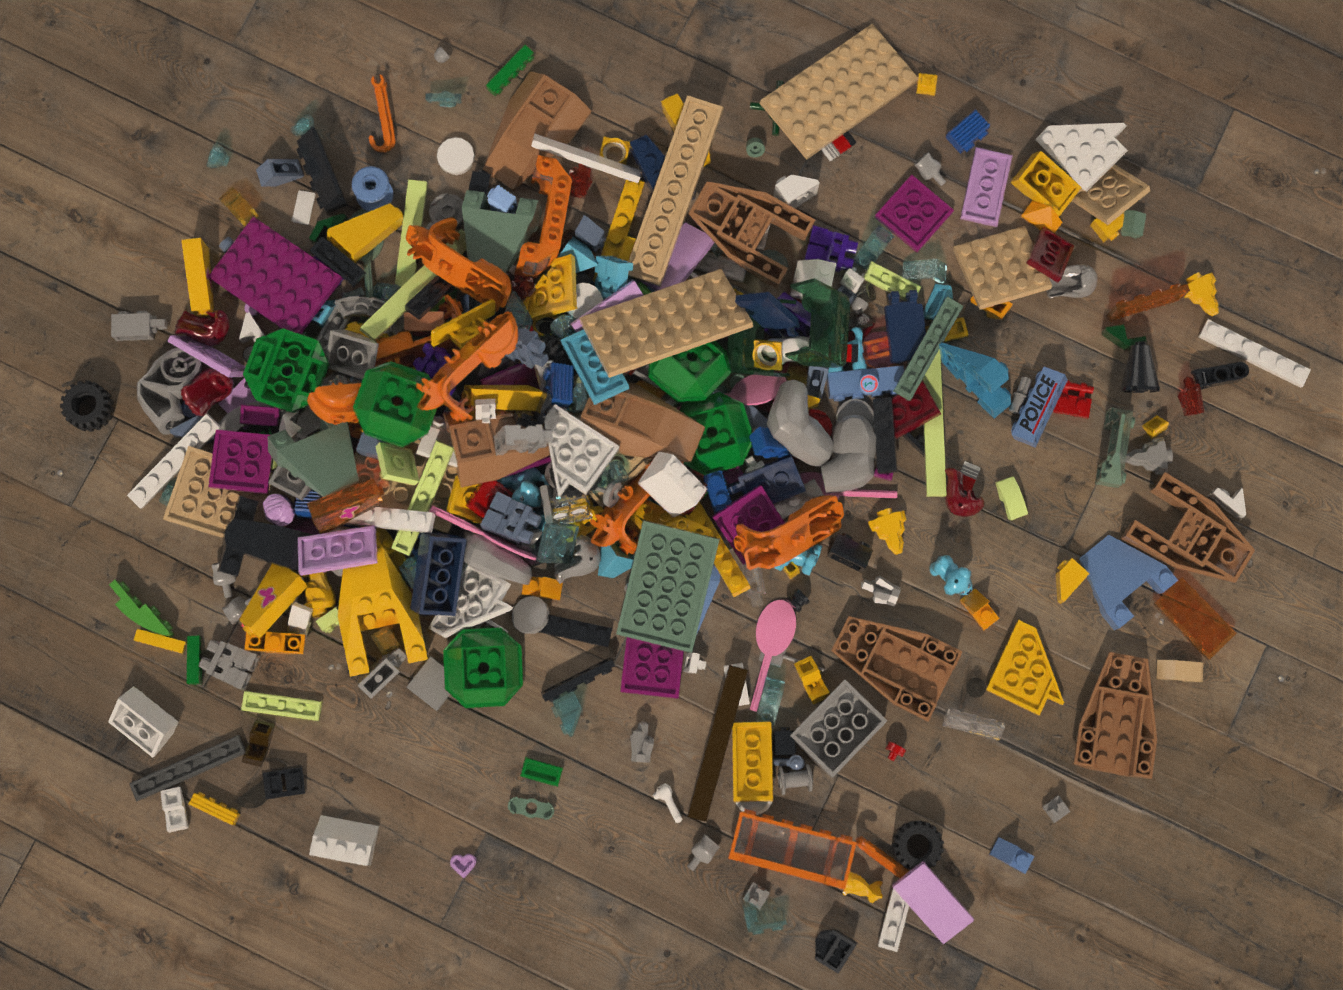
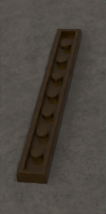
M729 665L687 817L707 822L747 677V669Z

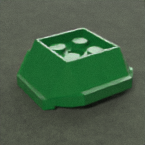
M283 328L266 336L256 338L243 376L256 401L295 413L309 405L307 402L308 395L315 392L317 387L322 386L330 364L319 340ZM288 368H293L292 374L286 376V370Z
M716 341L648 364V377L677 403L706 400L731 374L727 351Z
M392 361L366 370L353 405L354 413L364 434L401 448L428 435L437 408L432 410L417 408L425 393L416 387V383L424 386L421 379L425 378L431 381L429 375ZM400 398L403 404L395 406L392 403V399Z
M720 392L711 394L703 401L683 403L679 411L705 427L692 461L684 462V465L702 475L720 470L723 472L742 466L752 447L749 437L753 433L744 404ZM711 428L718 431L717 435L713 438L707 436V431Z
M502 628L461 630L443 650L445 690L465 708L505 706L523 686L522 647ZM482 662H486L489 665L488 672L484 674L478 671V665Z

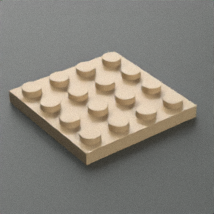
M1025 226L954 246L953 251L979 310L1052 288L1049 277L1026 264L1033 247V242Z

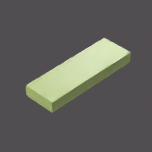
M870 262L863 277L865 281L889 293L891 291H899L900 299L906 302V293H909V290H917V293H919L921 286L874 262Z

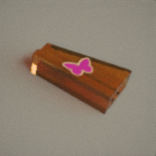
M373 478L309 502L307 506L319 533L322 534L328 533L384 503L382 495H385L381 483L377 485Z

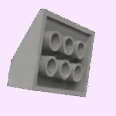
M844 680L790 736L830 778H833L887 720L857 690Z

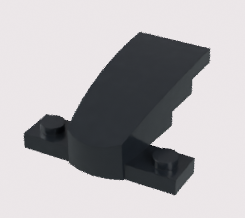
M238 496L232 520L229 521L223 532L222 541L224 549L217 571L237 577L244 555L279 567L299 571L298 537L313 534L253 521L259 501Z

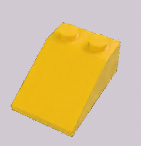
M1042 151L1033 153L1010 182L1033 201L1051 206L1058 216L1062 214L1082 188Z

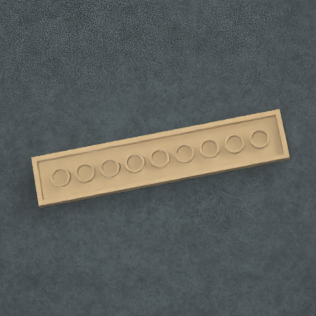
M687 95L629 262L633 263V270L628 272V276L661 287L724 109L722 106Z

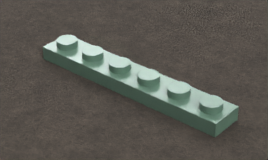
M948 296L945 298L893 392L908 401L912 399L939 351V344L944 342L963 305Z

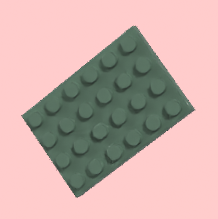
M644 520L616 634L692 653L720 539Z

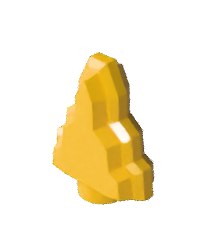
M1198 272L1187 278L1186 282L1188 284L1179 289L1184 298H1189L1193 304H1199L1202 310L1210 316L1218 314V302L1215 298L1217 290L1214 285L1216 279L1213 273L1202 276Z
M891 508L877 512L878 517L868 522L871 531L876 532L879 539L885 540L887 547L895 555L901 554L904 545L902 534L905 531V511L893 512Z

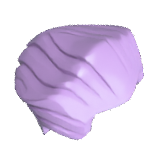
M272 494L263 502L266 520L273 525L286 526L296 517L295 505L285 495Z

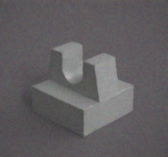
M1059 795L1042 806L1053 823H1056L1071 812Z
M752 882L743 900L760 910L770 893Z

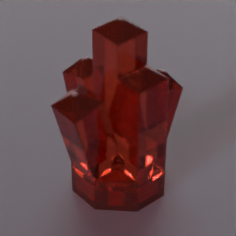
M579 163L578 169L576 167L569 169V176L572 179L570 196L586 199L587 191L592 184V180L589 178L591 169L588 166Z
M516 275L514 280H510L512 290L508 303L516 305L519 301L528 297V293L535 287L533 276L526 275L523 278V276Z
M1186 377L1183 380L1184 389L1177 396L1183 408L1184 416L1204 413L1200 384L1194 382L1193 378Z

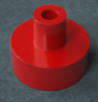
M890 741L885 748L890 751L887 758L891 761H895L897 755L903 757L906 749Z

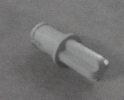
M1024 376L1021 378L1017 391L1013 393L1014 398L1009 412L1019 415L1021 407L1025 400L1028 399L1026 395L1031 384L1030 378Z

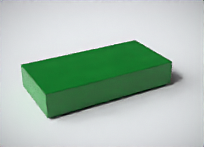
M525 757L520 776L558 787L563 768Z

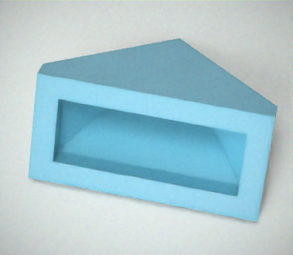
M935 284L923 312L924 319L933 320L945 298L948 296L953 299L951 286Z

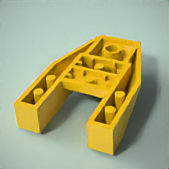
M384 547L377 548L378 563L345 568L342 572L338 620L350 677L370 672L362 631L400 623L408 664L428 659L419 615L410 609L412 593Z

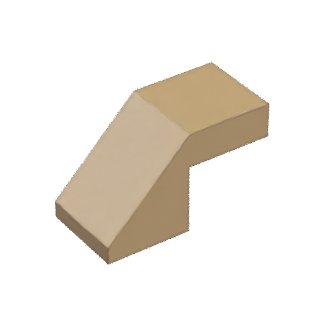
M1157 660L1156 679L1203 682V663Z

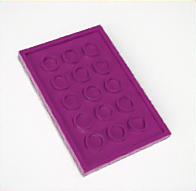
M252 217L209 274L211 280L282 329L284 328L298 334L303 333L343 279L340 275L255 217Z

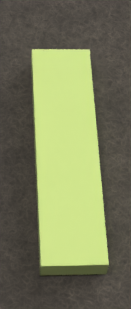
M244 691L241 710L319 721L322 701Z

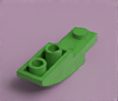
M114 580L109 584L120 598L115 605L129 619L147 630L169 637L174 636V633L171 631L173 627L167 620L163 621L159 617L161 613L154 605L144 604L141 607L142 602L136 596L132 597L128 592L131 589L124 581Z

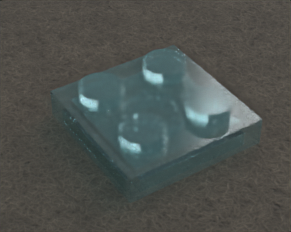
M545 523L537 561L541 563H571L579 526L575 524Z

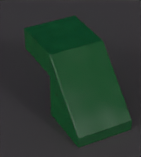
M342 213L318 221L309 236V240L315 245L321 237L325 236L329 228L348 221V217Z
M1124 324L1105 327L1101 332L1102 336L1124 351L1130 350L1131 346L1135 345V342H1147L1146 336L1127 339Z

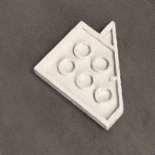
M1125 123L1048 126L1035 139L1086 192L1128 151L1116 139L1127 127Z
M555 404L546 415L544 426L545 429H552L553 441L548 442L557 494L561 497L570 484L586 495L620 447Z
M466 563L461 574L456 616L435 615L428 629L447 638L461 630L468 629L512 610V606L502 601L511 584Z

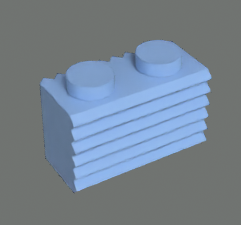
M500 185L489 191L487 200L491 211L516 214L518 205L515 196L510 194L509 191L507 192L506 189L503 190V187L500 188Z

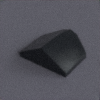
M835 928L823 930L815 940V960L839 974L858 942Z

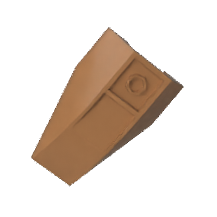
M529 72L509 100L483 170L489 172L494 179L514 191L532 176L538 155L550 158L555 156L531 146L534 133L569 144L592 111L576 94L545 74Z
M627 381L629 385L628 390L596 405L593 404L589 396L580 421L618 445L620 448L615 455L654 459L658 452L673 454L679 461H692L705 427L642 386Z
M475 408L472 412L468 413L473 416V419L467 418L463 422L460 420L456 422L449 414L451 411L443 412L447 432H450L456 457V471L460 487L499 480L550 455L548 442L545 448H539L535 453L528 454V451L520 453L516 450H508L504 455H496L494 436L503 426L517 425L513 417L515 411L522 412V410L495 409L496 419H490V423H482V419L476 420ZM528 411V412H531V413L533 414V416H534V414H535L536 411Z
M848 616L831 650L892 704L929 722L941 693L962 654V651L928 634Z
M1109 652L1079 723L1073 764L1089 770L1127 777L1152 779L1157 733L1148 659Z

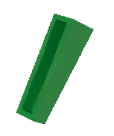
M200 635L187 636L186 684L188 685L202 684V668L199 666L202 659Z

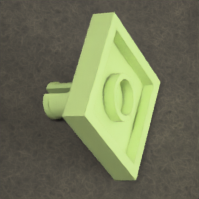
M382 442L375 446L381 469L379 476L383 481L391 480L416 485L419 482L412 449L401 448Z

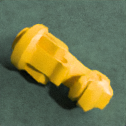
M297 571L301 578H310L309 582H305L307 584L305 588L306 603L303 605L313 609L312 617H322L334 609L337 600L327 579V571L308 575H300L299 571Z

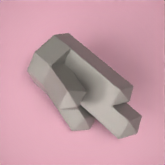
M881 575L876 577V581L863 580L861 582L862 589L873 592L874 596L872 599L874 603L895 606L901 587L892 584Z
M643 721L638 723V729L634 730L633 734L630 735L631 761L650 762L654 746V739L648 736V724Z

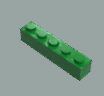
M524 45L486 84V89L494 96L501 94L502 89L505 86L507 87L513 78L515 79L521 70L525 69L526 64L534 59V52Z

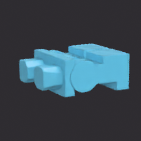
M596 256L598 266H595V272L598 275L595 279V287L600 291L603 300L628 284V272L633 270L632 262L621 260L614 256Z

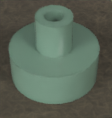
M760 138L748 140L746 143L747 154L751 157L763 155L765 152L763 140Z

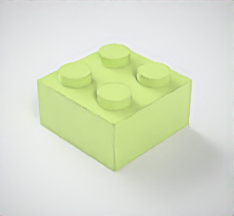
M337 607L316 620V623L323 632L331 633L335 630L336 626H340Z

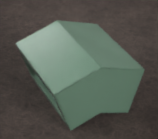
M1126 210L1124 212L1121 235L1136 239L1142 237L1146 214L1139 211Z

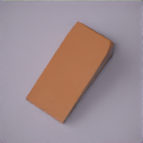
M444 311L428 312L420 320L409 312H404V331H409L410 333L431 332L436 327L445 324Z

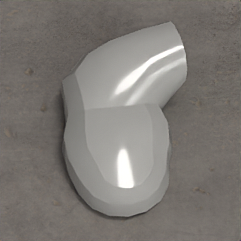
M179 348L171 349L154 361L149 371L137 382L138 402L160 433L166 435L171 434L170 429L185 422L180 403L182 399L181 389L183 386L190 385L202 371L201 361Z
M797 380L782 383L770 409L767 426L773 438L784 445L793 456L809 465L821 466L832 455V440L822 425L815 418L809 416L807 387Z
M852 414L839 419L832 430L833 451L831 460L821 465L826 494L862 488L874 477V458L876 455V436L869 421L863 416Z
M471 523L472 525L476 526L477 528L483 531L480 524ZM463 528L460 536L467 539L463 562L502 579L525 585L530 584L532 570L525 561L514 552L495 544L483 535Z

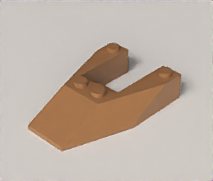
M708 181L688 214L728 258L775 289L779 288L788 268L756 251L769 225L772 223L805 242L815 223V219L766 192Z
M1166 472L1159 475L1149 492L1184 513L1179 523L1167 540L1137 520H1134L1128 525L1120 539L1133 548L1174 568L1236 583L1255 549L1213 501Z

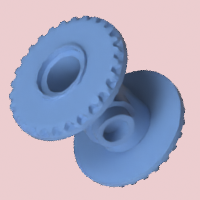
M367 166L356 172L352 179V190L358 204L364 210L370 212L392 202L393 189L389 184L388 176L382 169Z

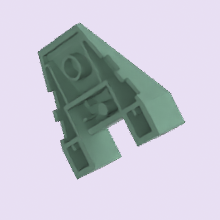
M466 190L462 204L468 259L476 262L482 258L498 266L507 274L518 258L522 245L529 242V237L533 232L535 233L539 226L543 212L538 200L520 198L516 214L488 210L489 202L484 192Z
M1110 407L1106 411L1104 429L1111 430L1107 459L1098 465L1095 484L1119 488L1125 483L1127 474L1124 472L1130 431L1135 424L1133 411Z
M320 419L321 432L297 442L293 441L286 430L268 436V452L277 465L288 469L295 478L299 477L305 481V485L322 497H327L359 483L347 422L334 425Z

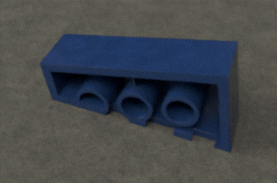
M644 135L629 142L630 151L641 170V174L651 194H653L665 156L647 135ZM694 191L692 200L695 199V195H696V192H695V191Z

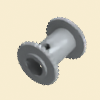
M808 764L805 765V771L784 773L782 767H779L777 779L782 795H785L786 788L807 786L808 791H812L813 776Z

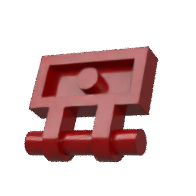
M1067 380L1053 412L1088 419L1092 399L1085 398V393L1093 394L1094 387L1088 386L1087 383L1081 382L1077 384ZM1068 390L1078 391V396L1068 395Z

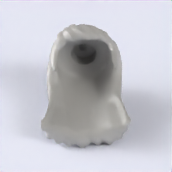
M1088 265L1066 266L1062 279L1058 283L1049 278L1052 288L1047 290V296L1051 299L1058 296L1070 298L1089 296L1097 286V273Z
M585 535L578 536L576 538L577 544L570 549L578 551L574 554V557L554 565L555 578L559 583H562L566 578L584 576L597 569L601 562V555L598 546L591 543L590 537Z

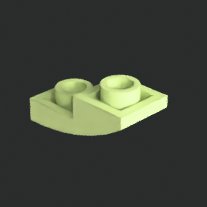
M1011 476L995 482L999 498L1004 502L1008 519L1014 520L1027 515L1028 511L1015 478Z

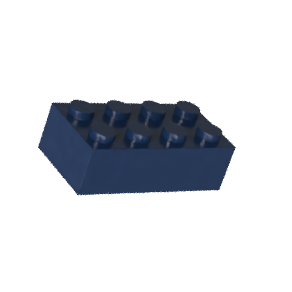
M421 532L411 610L418 614L456 616L467 539L459 535Z

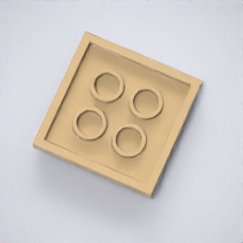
M1114 164L1087 192L1081 188L1072 199V202L1109 225L1149 193L1150 187Z

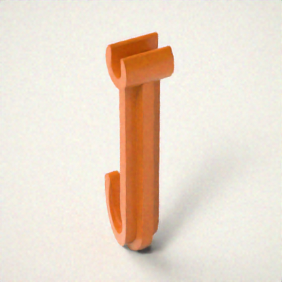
M380 75V83L377 84L374 77L371 78V83L375 89L384 144L377 146L372 135L369 136V142L375 151L386 153L394 147L396 138L386 90L387 82Z
M862 836L856 838V845L863 852L898 878H902L909 872L908 869Z

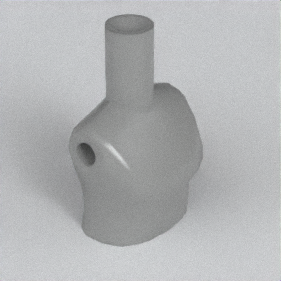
M929 152L925 153L914 164L925 180L934 178L940 186L946 182L939 174L940 162L935 160Z
M219 563L212 564L214 584L222 586L225 598L232 597L230 584L236 581V576L218 572Z
M240 596L236 597L222 608L231 624L239 621L252 597L247 600Z
M704 834L702 839L692 847L691 852L695 857L687 867L694 871L700 862L708 864L720 846Z

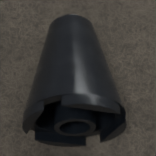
M1145 341L1135 342V345H1132L1130 348L1121 392L1144 393L1148 392V390H1150V393L1160 392L1151 346L1147 345Z

